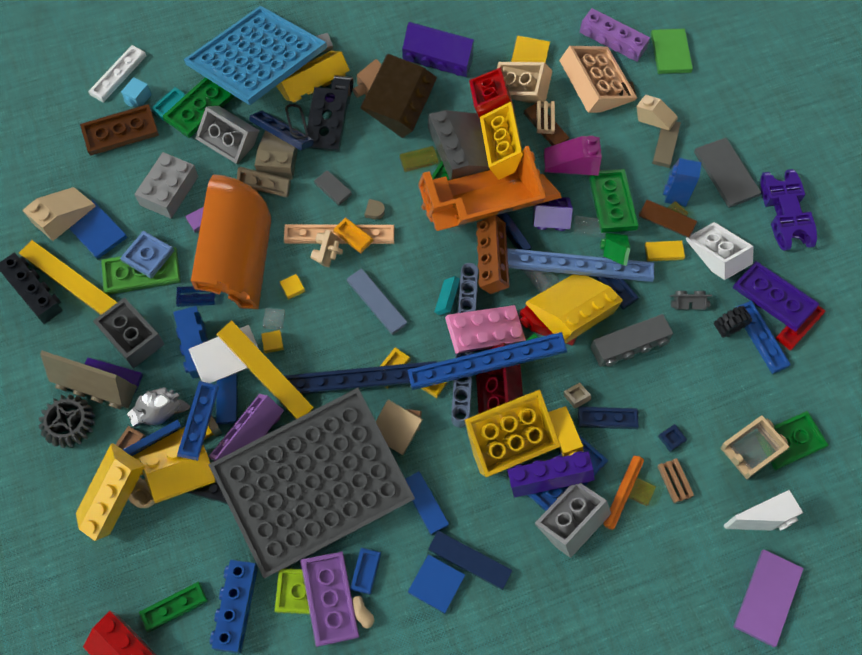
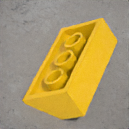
M329 51L299 68L276 87L287 101L296 102L302 99V95L306 93L307 95L312 94L314 87L321 85L325 87L331 84V80H333L335 75L346 76L345 73L350 71L342 51Z
M509 102L480 117L488 166L498 180L515 173L523 156L513 104Z
M114 443L110 444L76 512L79 530L94 541L110 535L145 468L144 464Z

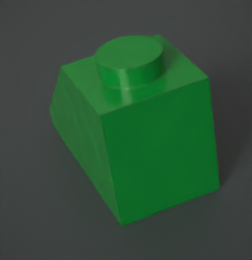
M605 232V237L601 238L600 249L603 251V256L627 266L630 253L628 235Z

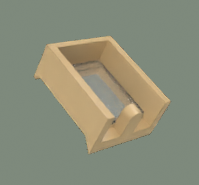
M762 415L725 441L721 446V450L746 480L789 448L787 439L782 434H778L774 429L773 423Z

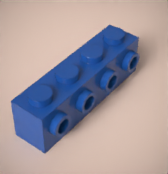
M230 560L229 566L226 565L225 586L221 587L219 594L221 605L220 609L216 610L214 621L217 622L216 629L212 631L210 636V644H212V649L215 651L237 654L242 652L258 572V566L255 563Z

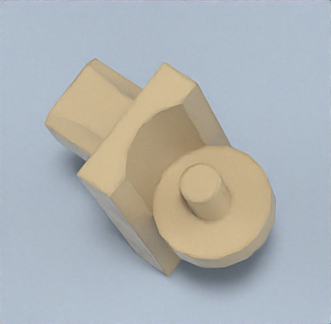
M325 230V233H317L315 240L316 243L321 245L320 250L314 249L312 251L311 259L329 268L331 260H335L337 254L342 255L343 250L339 248L338 236L330 230Z

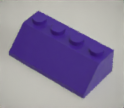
M408 22L402 47V59L425 67L453 73L457 76L467 77L473 61L474 39Z

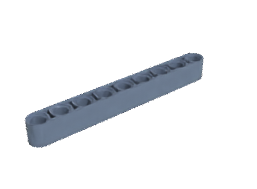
M466 263L461 268L458 313L476 311L478 268L473 263ZM466 273H471V274H473V275H472V276H467V275H465V274H466ZM467 289H468V290H471L472 292H471V293H466L464 290H467ZM468 306V307H470L471 309H470V310H465V309H463V307ZM473 351L455 353V358L473 354ZM472 376L466 377L467 381L461 382L458 379L453 382L451 421L458 428L466 426L465 419L469 418ZM464 395L466 399L459 400L457 399V396ZM462 413L465 415V418L458 419L455 415Z

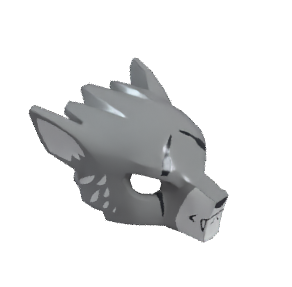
M166 387L147 391L143 396L140 395L135 406L127 415L133 427L143 423L160 425L171 416L185 412L191 407L185 401L177 400L179 397L178 393L174 394L173 390L168 391Z

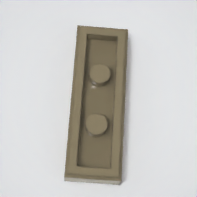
M676 121L670 130L661 128L652 164L670 168L681 122Z
M238 167L237 179L248 184L253 189L283 197L289 196L290 178Z

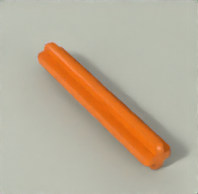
M634 455L612 502L610 507L611 515L603 523L608 529H615L644 463V459L640 456Z

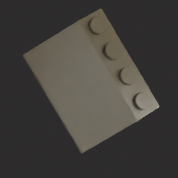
M41 351L40 355L48 380L56 384V389L65 392L67 389L74 390V395L83 398L85 395L92 396V401L101 404L103 401L110 402V407L119 410L121 407L129 408L137 388L136 385L118 375Z

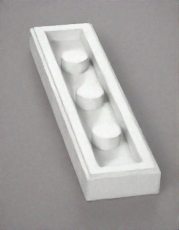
M131 45L88 91L89 94L104 103L146 57V53Z

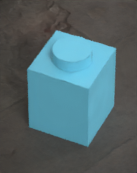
M134 77L121 91L124 102L128 106L136 108L143 106L152 95L148 84Z

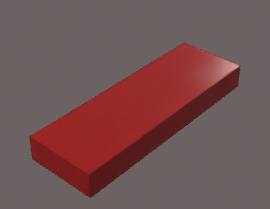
M818 306L796 332L786 326L775 339L791 351L826 311Z

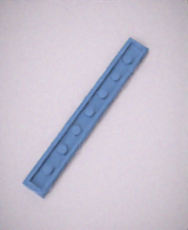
M507 248L508 268L648 282L654 281L653 262L628 260L627 266L602 257Z

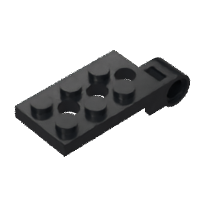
M335 75L331 89L314 87L307 126L308 137L312 138L314 142L313 146L308 148L340 152L347 106L350 104L353 91V77ZM329 95L335 96L333 102H327L326 98ZM332 112L331 118L324 119V113ZM324 128L329 129V133L326 136L320 135L321 130Z

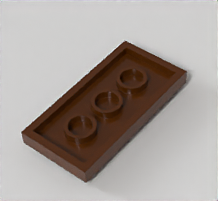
M149 104L80 124L90 156L159 136Z

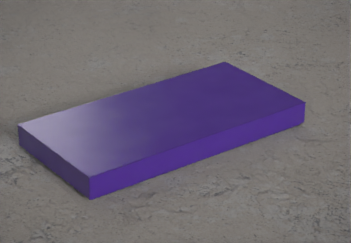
M757 261L733 286V289L795 332L819 306L818 302Z

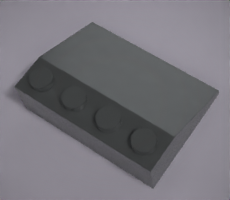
M444 110L429 114L428 129L450 180L490 170L481 122L477 113Z

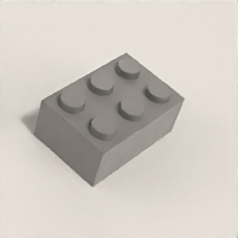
M162 152L135 193L139 205L171 219L198 178L195 166Z

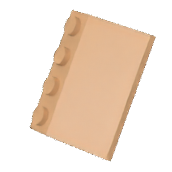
M569 46L559 60L588 113L604 112L637 99L608 47ZM622 82L625 83L631 96H628V94L624 90L623 85L621 84ZM623 90V96H620L619 93Z

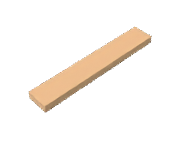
M285 224L284 244H318L315 240L317 233H325V230H330L335 234L333 229L337 225ZM356 225L373 238L371 244H394V225ZM338 236L337 241L340 244H348Z

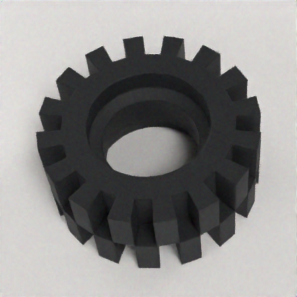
M739 306L729 310L726 314L724 313L722 317H719L714 322V326L721 337L725 338L735 334L737 331H741L742 328H745L746 325L752 322V318L744 306Z

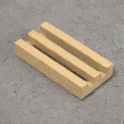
M537 101V133L554 134L555 101H551V103H548V101H544V103ZM541 108H544V129H541ZM548 108H550L551 129H548Z

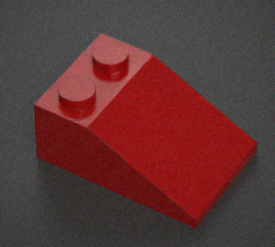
M501 67L469 80L474 108L479 118L512 102Z

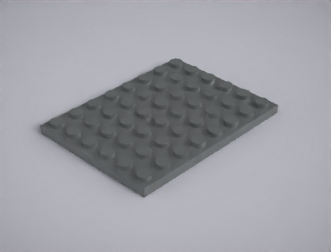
M359 388L208 464L263 578L282 570L415 499Z

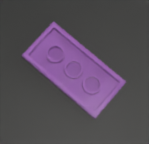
M763 549L740 607L734 628L772 647H776L804 568Z
M343 552L301 559L316 647L359 638Z

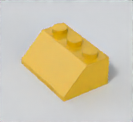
M180 444L140 457V462L145 465L142 472L155 504L215 482L214 475L208 465L210 461L204 445H202L198 461L177 457Z

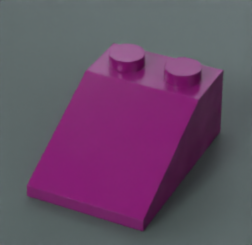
M580 136L544 148L545 172L599 175L602 159L600 137Z

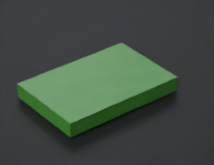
M685 29L652 30L651 38L658 74L691 73L693 68Z

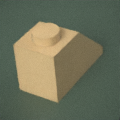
M645 95L637 105L639 122L670 130L678 119V116L659 98Z

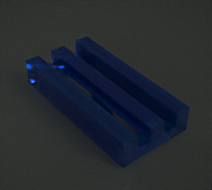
M193 286L177 287V307L215 305L216 294L213 292L199 294L193 292L209 291L195 290ZM181 293H192L187 295H181Z

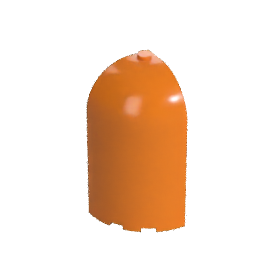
M214 174L209 180L191 283L195 290L209 291L216 294L224 292L228 294V299L234 301L239 308L259 309L271 227V214L262 196L251 186L238 179Z

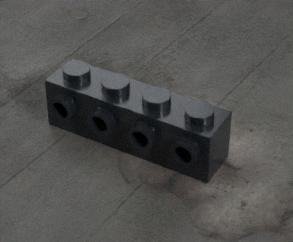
M14 252L0 262V272L40 321L46 324L63 311L59 306L62 302L55 294L51 296L48 293L51 290L44 281L40 283L38 281L40 278L38 273L34 269L29 270L28 266L30 264L23 256L19 258Z

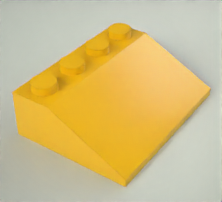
M572 274L529 299L525 304L553 334L562 332L566 344L614 314L623 299L610 286L586 275Z
M540 390L465 419L479 472L485 477L560 447Z

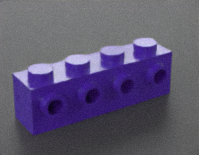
M579 451L565 457L556 456L551 460H538L532 464L524 466L515 465L507 469L514 498L595 480L589 451Z

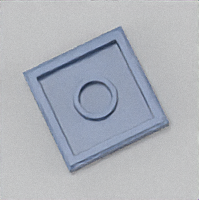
M142 231L120 259L125 264L152 279L174 252V249L149 233Z

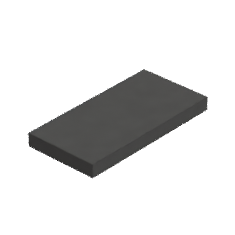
M726 137L695 148V155L702 162L703 168L728 208L761 195L758 186Z

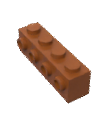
M493 215L477 222L476 231L479 261L478 283L480 288L489 294L509 288L506 223L498 216Z

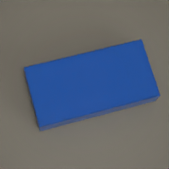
M365 548L360 549L350 586L351 591L371 595L381 552Z

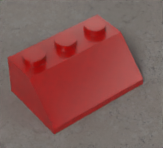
M109 611L92 628L83 645V648L90 655H156L112 611Z

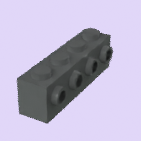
M661 314L593 340L590 348L600 367L605 365L610 367L615 365L618 360H628L639 352L647 353L652 350V347L667 345L673 332L664 315Z

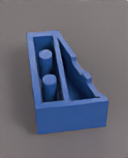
M678 159L669 172L667 185L665 184L664 203L686 207L700 178L702 162Z
M197 306L173 312L177 325V336L181 340V354L186 359L183 362L186 373H190L193 379L200 376L188 349L208 341L204 321Z

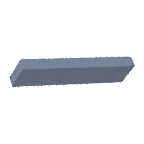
M362 268L347 278L349 285L391 335H394L407 325V321Z

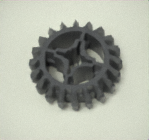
M69 394L67 399L63 395H61L59 401L53 398L54 403L52 405L46 403L48 409L41 410L44 416L39 417L41 424L38 426L42 430L41 435L48 443H52L55 447L60 445L61 448H66L68 444V446L73 448L74 442L81 444L80 439H88L86 433L93 432L90 426L95 425V421L92 420L95 418V414L92 412L93 408L88 405L86 400H82L80 396L74 398L73 395ZM71 408L77 409V410H75V411H74V410L69 411V412H66V411H65V410L71 409ZM64 431L70 432L68 434H56L58 432L62 433Z

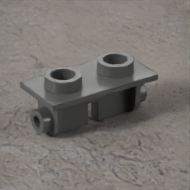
M675 291V294L669 295V297H674V300H671V308H675V310L689 309V302H692V309L706 310L710 308V301H707V297H712V295H706V291H694V294H687V291Z

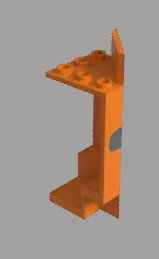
M525 146L523 149V156L515 173L500 180L491 170L449 181L446 176L433 180L430 171L422 173L418 183L423 199L421 208L426 210V215L430 222L434 223L436 231L562 197L556 187L544 174H540L539 169L536 168L534 163L535 156L533 151H530L529 146Z

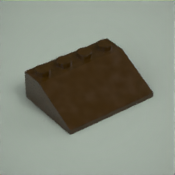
M386 54L360 108L403 138L413 132L437 77L422 66L391 54Z

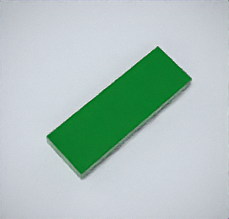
M198 581L140 611L139 614L146 631L149 633L207 603L208 599L201 583Z

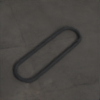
M296 104L287 105L285 112L291 135L297 139L307 138L308 130L302 108ZM293 106L300 109L306 133L305 136L294 135L288 107Z

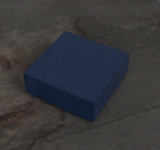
M675 424L658 435L670 452L687 441V438Z

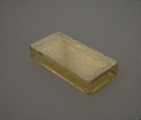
M433 146L399 154L404 172L438 164V158Z

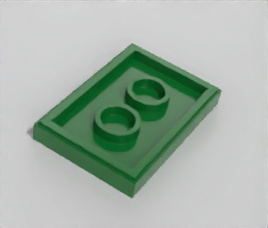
M808 411L774 425L775 431L787 439L789 448L770 463L776 471L829 446ZM760 432L755 435L767 458L776 452Z

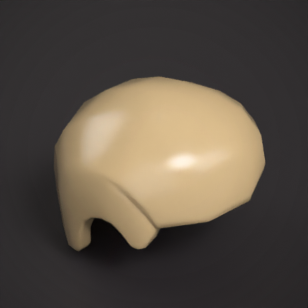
M140 477L129 497V501L138 508H149L155 503L146 480Z

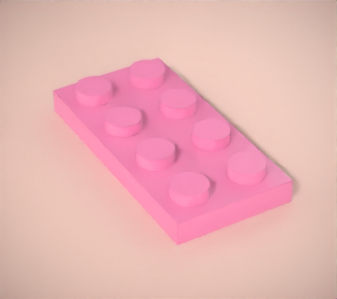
M515 305L450 314L445 317L456 354L489 349L501 343L511 345L526 341Z

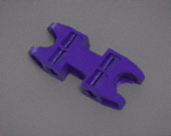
M794 169L786 170L784 175L785 181L777 180L770 172H763L760 179L761 194L765 207H775L777 216L773 219L771 227L779 247L783 251L790 250L792 247L791 238L800 239L807 248L815 247L817 242L816 225L812 212L802 213L799 203L806 194L797 172Z

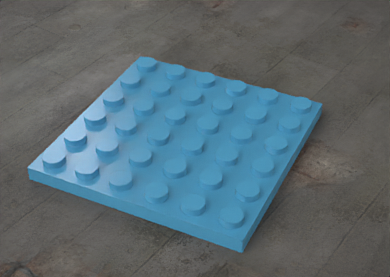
M259 6L186 57L184 61L187 66L248 105H251L327 48V44L320 38Z

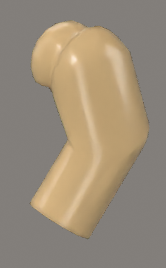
M361 596L354 597L352 602L356 619L364 628L372 627L374 623L373 614L364 606Z

